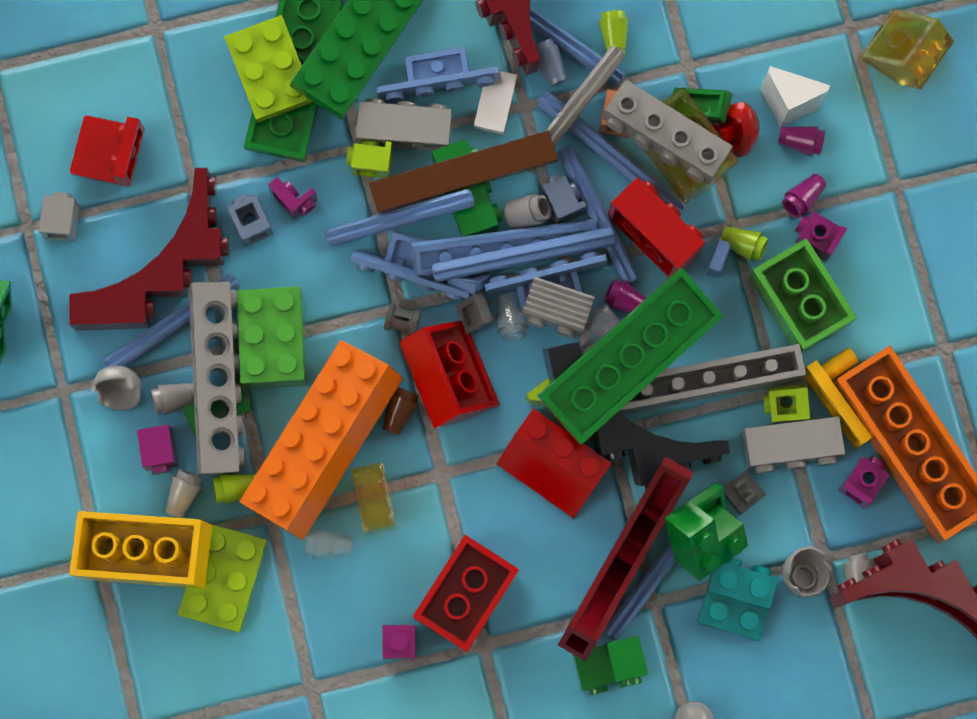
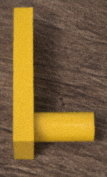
M847 347L822 365L817 360L805 368L806 375L804 379L831 417H840L841 430L856 450L873 437L832 382L859 362L856 354Z

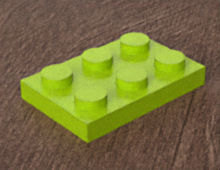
M282 15L224 36L257 123L313 102L290 87L291 81L302 65Z
M211 524L212 533L205 589L186 588L178 615L241 633L268 541Z

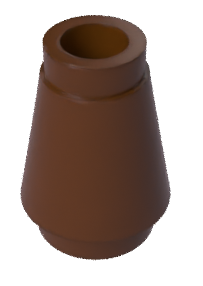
M398 387L387 405L382 429L400 435L419 405L416 403L419 395Z

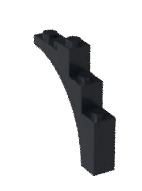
M579 342L542 349L549 384L583 355ZM619 411L592 435L596 452L599 455H606L607 460L624 457L625 450L628 451L634 484L644 486L645 490L665 456L688 469L692 467L691 462L702 460L703 464L722 461L721 455L730 453L727 440L698 443L672 440L655 435L634 424Z

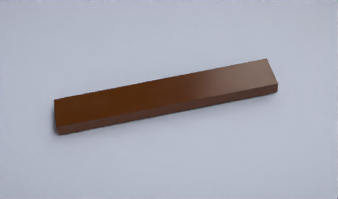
M548 130L369 183L379 215L558 162V157Z

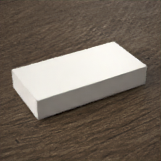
M500 71L502 79L495 81L494 85L483 87L474 129L504 135L517 74Z

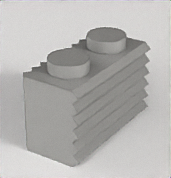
M534 277L522 317L527 318V324L544 329L545 325L557 328L556 333L570 339H574L575 335L582 337L595 297Z

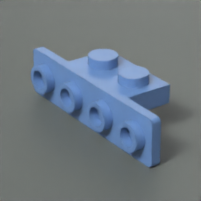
M464 46L405 56L408 82L377 87V94L381 100L386 99V102L393 103L402 101L404 96L416 94L417 97H429L435 94L434 91L446 89L447 92H459L464 90L465 86L477 84L478 87H488L494 85L495 81L502 78L499 67L470 71L467 50Z
M396 229L392 232L385 258L357 249L350 259L351 262L357 263V267L361 270L368 272L379 270L387 273L386 276L392 280L404 281L407 279L416 282V286L424 290L433 291L435 288L444 291L446 296L455 300L468 299L472 295L469 292L447 284L448 280L435 281L433 274L415 276L411 243L430 240Z
M592 252L580 256V261L568 263V260H560L549 265L550 268L540 271L536 267L520 271V276L509 279L507 275L493 277L489 279V284L484 285L485 295L487 297L516 289L523 312L534 277L582 292L577 274L605 267L608 261L606 254L598 256V252Z

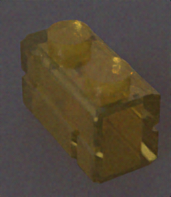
M377 463L351 469L364 533L367 535L396 529L384 464Z

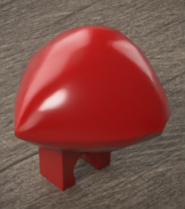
M739 102L729 106L725 123L708 124L706 130L732 145L730 153L740 158L746 156L756 143L760 132V123L754 109L745 102Z

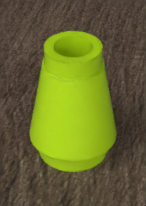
M623 10L602 12L601 20L598 22L606 50L608 51L611 46H616L626 55L629 18H626L625 11Z
M729 226L725 227L721 235V240L730 243L731 250L749 261L753 259L761 261L769 238L762 236V232L731 228Z
M219 474V477L212 478L216 503L224 502V505L240 500L256 474Z

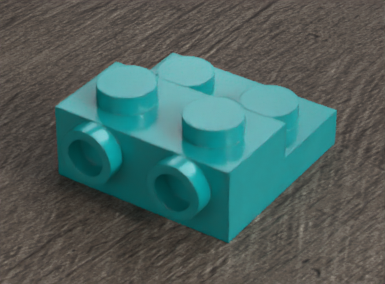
M731 558L715 572L711 573L697 623L760 641L779 578L772 576L773 570L754 565V569L749 570L741 567L742 561Z

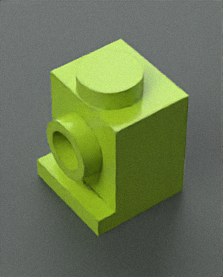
M362 141V144L354 143V147L349 146L346 165H351L352 175L379 179L390 177L393 156L392 142L386 141L385 147H381L380 143L374 141Z
M807 382L796 385L769 387V395H763L765 414L771 413L772 422L810 419ZM783 396H789L792 398V403L784 406L780 403V399Z

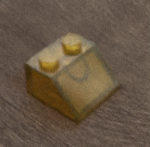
M893 9L862 52L860 58L897 84L921 90L954 43V40L938 18Z

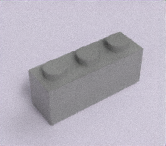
M375 98L367 99L366 102L359 101L356 142L357 144H362V141H374L380 143L381 147H385L386 141L392 142L393 149L432 152L450 145L452 109H447L445 105L437 103L428 104V107L416 106L415 103L410 101H399L397 104H385L384 100Z
M839 416L745 428L741 432L747 470L755 469L756 474L774 472V466L787 465V470L801 469L806 467L805 462L818 461V466L832 465L837 463V458L845 455Z

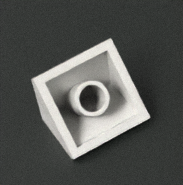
M770 66L760 91L781 128L818 110L830 85Z

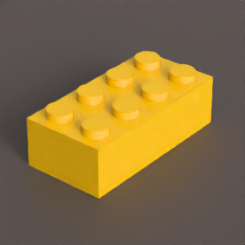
M78 511L69 575L82 580L205 589L212 525L199 519Z

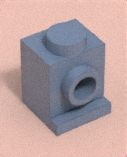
M562 173L556 174L545 181L546 184L542 187V195L546 196L550 202L551 214L556 224L565 223L585 214L587 206L584 201L578 203L581 197L574 182L569 184L566 176H563Z
M255 194L250 197L249 195H242L234 199L232 205L227 207L245 247L274 234ZM248 216H254L256 218L254 222L248 225L245 224V219Z

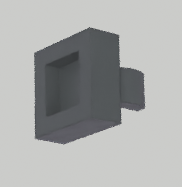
M483 293L474 294L456 305L466 335L478 332L498 318L497 314L491 315L488 305L493 302L490 298H485Z
M747 470L724 487L725 497L739 515L743 514L766 495Z

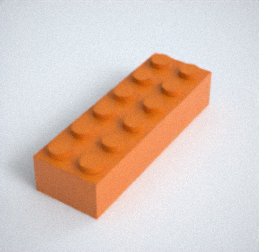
M340 340L239 502L303 541L403 378L390 365Z
M891 346L886 347L833 382L873 437L869 440V443L881 461L887 466V470L937 544L947 540L977 520V474Z

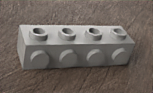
M626 79L605 109L604 119L612 130L618 133L624 131L633 137L634 143L645 150L651 148L660 154L659 157L662 161L673 167L676 165L687 171V176L697 183L704 181L710 185L733 147Z

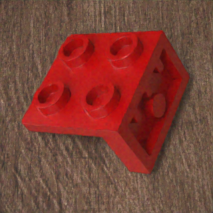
M85 115L71 163L70 173L74 176L130 187L145 131L140 119L127 116L126 123H120Z

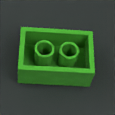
M807 238L754 268L748 277L790 345L800 344L802 354L850 326L857 319Z
M300 286L237 290L240 383L243 388L260 389L307 386L303 293Z

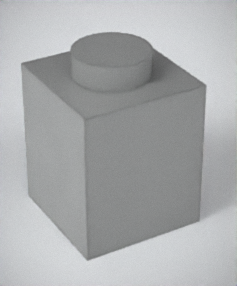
M54 192L53 196L43 195L39 233L45 239L76 242L80 205L75 198H72L71 194Z

